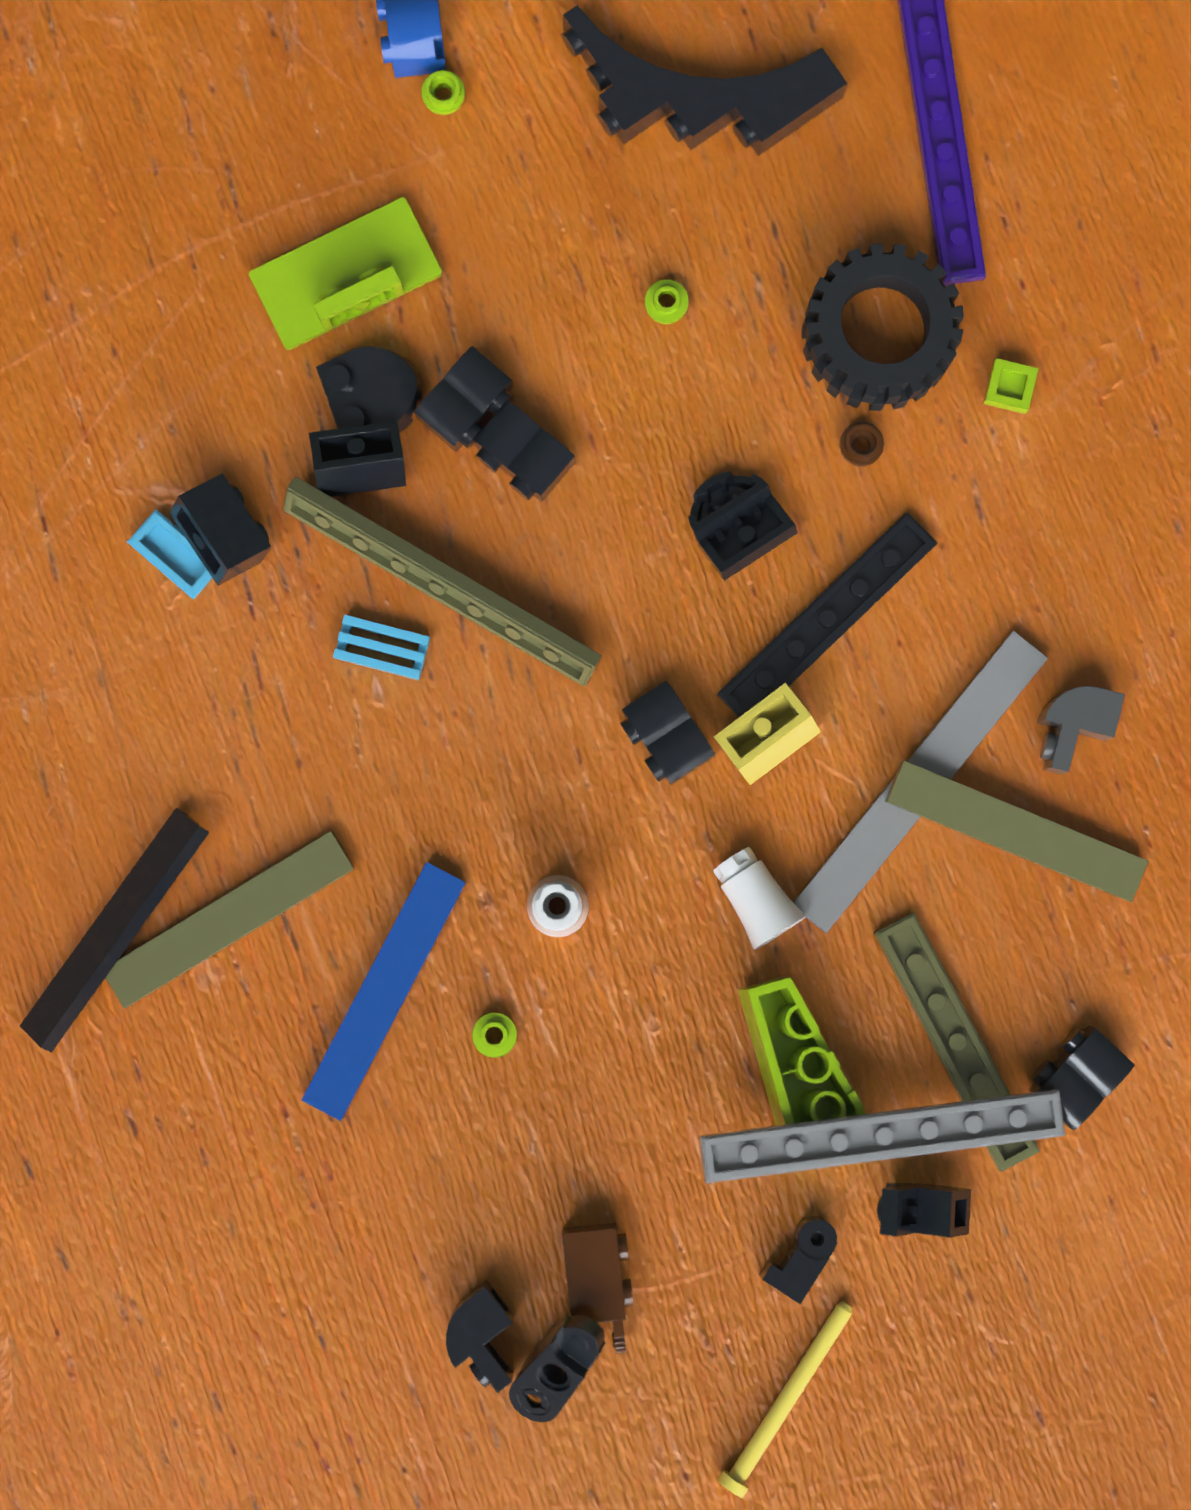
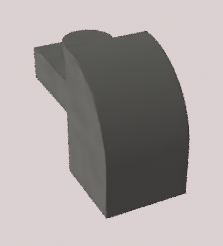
M1084 686L1064 692L1048 702L1037 720L1038 724L1053 727L1052 733L1047 732L1045 734L1040 750V758L1046 759L1043 770L1056 774L1069 772L1078 734L1104 741L1114 738L1125 694L1098 687Z

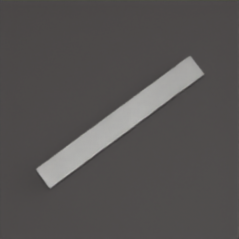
M1012 631L907 762L951 779L1048 658L1019 634ZM893 779L793 901L807 916L806 918L824 933L830 930L920 818L918 815L885 802Z
M1052 1089L700 1135L699 1143L704 1182L712 1183L1065 1136L1060 1093L1059 1090Z

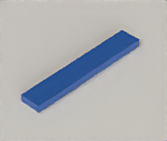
M426 862L302 1098L303 1102L340 1121L344 1118L464 889L465 881Z

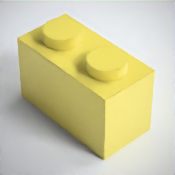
M784 683L716 734L714 738L749 785H751L821 731L811 714L789 686Z

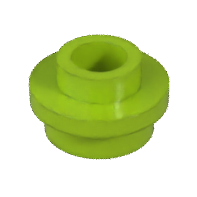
M440 70L433 72L425 79L422 85L423 102L433 113L439 115L454 113L464 102V84L460 77L451 71ZM446 88L452 94L448 99L440 100L436 97L438 90Z
M660 280L654 283L646 293V311L658 323H675L685 315L688 309V294L684 287L676 281ZM664 294H669L675 299V303L671 307H663L658 299Z
M493 1012L482 1016L476 1022L472 1032V1039L480 1053L487 1057L497 1058L506 1055L512 1050L517 1040V1030L515 1024L508 1016ZM490 1027H498L502 1030L503 1039L501 1042L493 1044L487 1040L486 1032Z

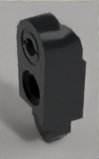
M566 1314L527 1357L509 1390V1400L514 1409L532 1421L548 1422L554 1419L581 1384L588 1370L605 1346L606 1341H604L605 1336L601 1325L588 1316L575 1315L570 1317L569 1314ZM528 1395H536L540 1398L541 1401H535L531 1399Z

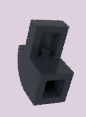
M886 1183V1188H882V1196L877 1205L880 1234L897 1237L919 1233L947 1238L968 1235L971 1189L933 1184Z
M485 1280L457 1304L447 1327L446 1348L455 1368L470 1357L473 1363L469 1367L477 1380L484 1387L491 1384L496 1392L499 1393L512 1382L513 1372L489 1341L513 1323L514 1314L488 1280Z

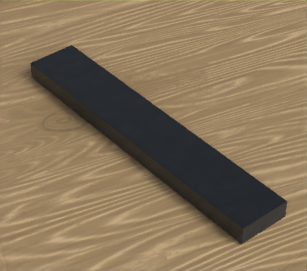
M906 512L739 672L717 696L739 718L784 683L790 686L938 543Z
M178 808L173 811L20 1024V1027L40 1048L49 1052L54 1050L209 832Z

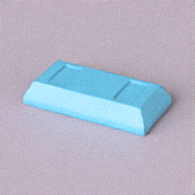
M157 509L154 510L127 541L128 544L193 600L212 579L181 530Z

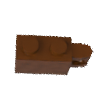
M616 1222L563 1228L562 1239L571 1317L584 1315L594 1319L597 1323L612 1321L613 1348L616 1349V1354L626 1353L623 1320H626L625 1307L634 1306L631 1279H622L620 1267L621 1261H629L626 1233L617 1234Z

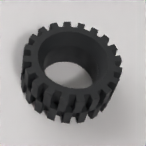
M883 243L870 244L867 253L861 255L859 248L847 252L843 263H840L837 259L828 267L825 277H820L805 312L806 317L802 326V339L806 338V344L803 352L806 362L812 360L814 363L811 373L817 382L824 378L829 383L826 391L834 398L841 392L849 397L846 404L858 408L860 402L870 403L869 411H881L885 404H892L894 410L904 407L909 399L913 398L916 402L925 396L932 386L935 387L957 354L955 352L956 348L962 340L964 329H959V324L963 320L964 314L963 306L955 307L954 304L959 295L955 284L952 283L946 287L942 281L947 272L939 264L932 271L927 268L925 263L929 256L918 250L914 259L904 256L907 247L905 245L894 244L891 253L883 252ZM871 288H889L904 294L916 305L922 316L924 338L921 348L908 359L893 364H880L866 360L850 347L843 334L841 314L845 304L856 294Z

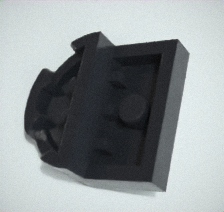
M367 346L353 349L316 367L338 429L397 421L400 433L412 423L413 419L411 416L417 401L422 399V384L415 366L407 358L391 350Z
M730 471L717 474L700 485L693 495L694 503L691 513L688 515L690 526L699 548L724 581L798 533L795 523L771 494L769 485L755 474H752L751 477L734 476Z

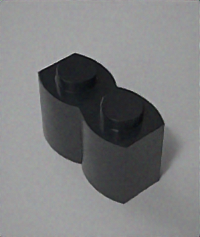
M471 346L453 365L446 376L423 399L414 413L421 423L455 452L463 445L469 449L474 444V438L484 428L481 426L484 419L492 412L496 414L507 400L511 402L514 395L510 393L513 388V382L505 373Z
M508 400L473 440L475 447L479 450L475 455L476 458L494 473L501 468L513 478L509 485L528 501L534 496L543 502L576 463L575 456L564 445Z
M667 680L622 709L626 719L620 722V725L633 745L640 741L643 743L651 755L644 762L658 782L666 778L668 783L673 785L715 757L716 754Z
M1090 1025L1084 1030L1080 1027L1075 1028L1062 1042L1061 1047L1064 1051L1053 1063L1050 1060L1043 1062L1030 1078L1034 1082L1029 1089L1030 1092L1059 1090L1063 1123L1073 1131L1096 1110L1103 1099L1125 1079L1135 1066L1102 1033Z

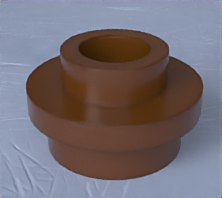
M857 422L847 427L840 438V451L844 459L850 464L860 467L868 466L876 462L881 456L884 449V439L879 429L867 422ZM857 438L865 439L869 444V450L858 452L854 448V440Z

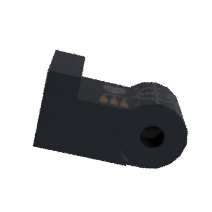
M809 1216L802 1219L794 1231L795 1241L780 1265L777 1266L768 1260L759 1273L762 1280L800 1305L828 1262L837 1244V1234L834 1228L825 1219L818 1216Z

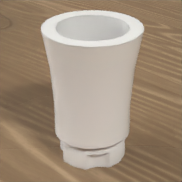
M750 847L731 856L713 870L720 882L723 883L721 888L742 922L753 950L764 946L807 917L782 890L762 860L758 861Z
M553 875L540 880L532 888L528 896L527 912L530 921L535 928L548 936L563 937L574 933L583 925L588 915L589 902L585 890L577 881L567 876ZM555 897H560L566 902V910L560 915H555L549 910V902Z

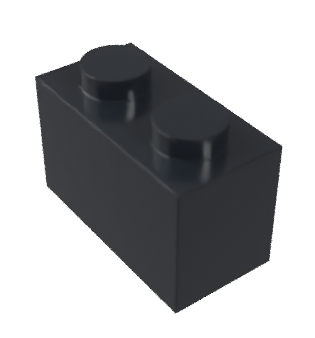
M397 421L309 433L317 489L332 497L406 486L404 457Z
M223 473L179 495L169 513L217 586L260 564L271 548L264 526L260 522L253 520L245 508L241 492L235 485L229 484Z

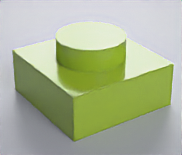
M995 358L992 363L983 404L1026 414L1029 411L1039 368Z

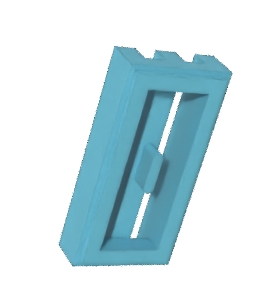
M344 615L342 629L337 639L338 644L333 654L334 659L420 680L431 639L429 636ZM353 627L415 643L419 647L418 651H413L351 635L350 633ZM352 644L415 661L413 669L347 652V645Z

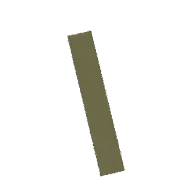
M906 761L900 762L885 802L1128 902H1133L1148 864V860Z
M330 831L120 958L105 978L123 1008H128L355 870L333 831Z
M910 913L874 932L873 934L961 1101L1010 1095L915 913ZM1035 1140L985 1146L1000 1172L1040 1152Z

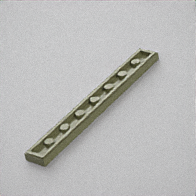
M295 476L287 487L283 507L286 513L585 687L588 684L602 657L599 653Z

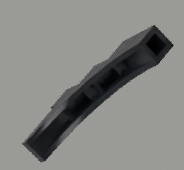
M578 5L563 14L564 32L561 34L564 44L574 57L580 54L589 67L586 69V72L595 88L599 92L604 89L606 90L599 95L600 112L597 113V118L605 132L609 136L616 134L623 145L666 116L665 124L670 134L677 142L684 140L690 150L734 122L735 124L732 128L740 143L745 148L751 146L759 156L841 100L847 87L846 80L823 48L794 64L760 75L727 79L689 76L657 67L625 51L603 34Z

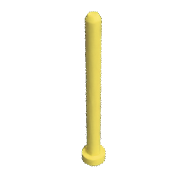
M844 1301L838 1303L831 1312L731 1471L728 1472L723 1469L718 1476L717 1481L733 1494L741 1498L745 1496L749 1489L745 1481L851 1317L853 1308Z

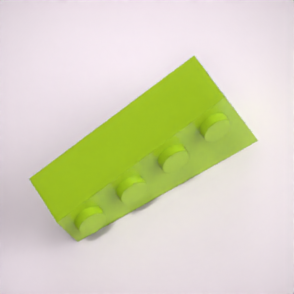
M778 977L737 989L775 1125L866 1114L862 1102L840 1069L841 1065L819 1032L820 1028L791 977Z

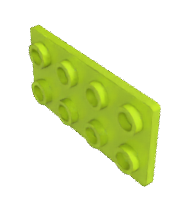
M404 197L249 272V277L286 350H292L442 276V270Z

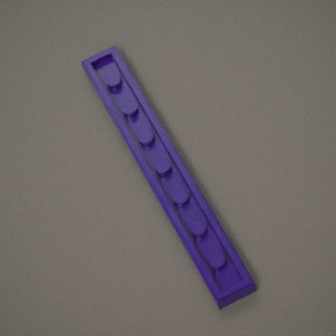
M897 0L937 265L939 264L947 272L942 282L944 285H950L952 283L958 284L984 280L986 272L944 0Z

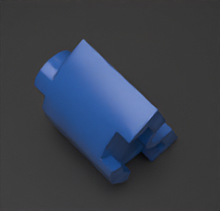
M376 0L379 21H387L389 35L380 37L384 64L393 63L395 78L426 75L446 70L438 0Z

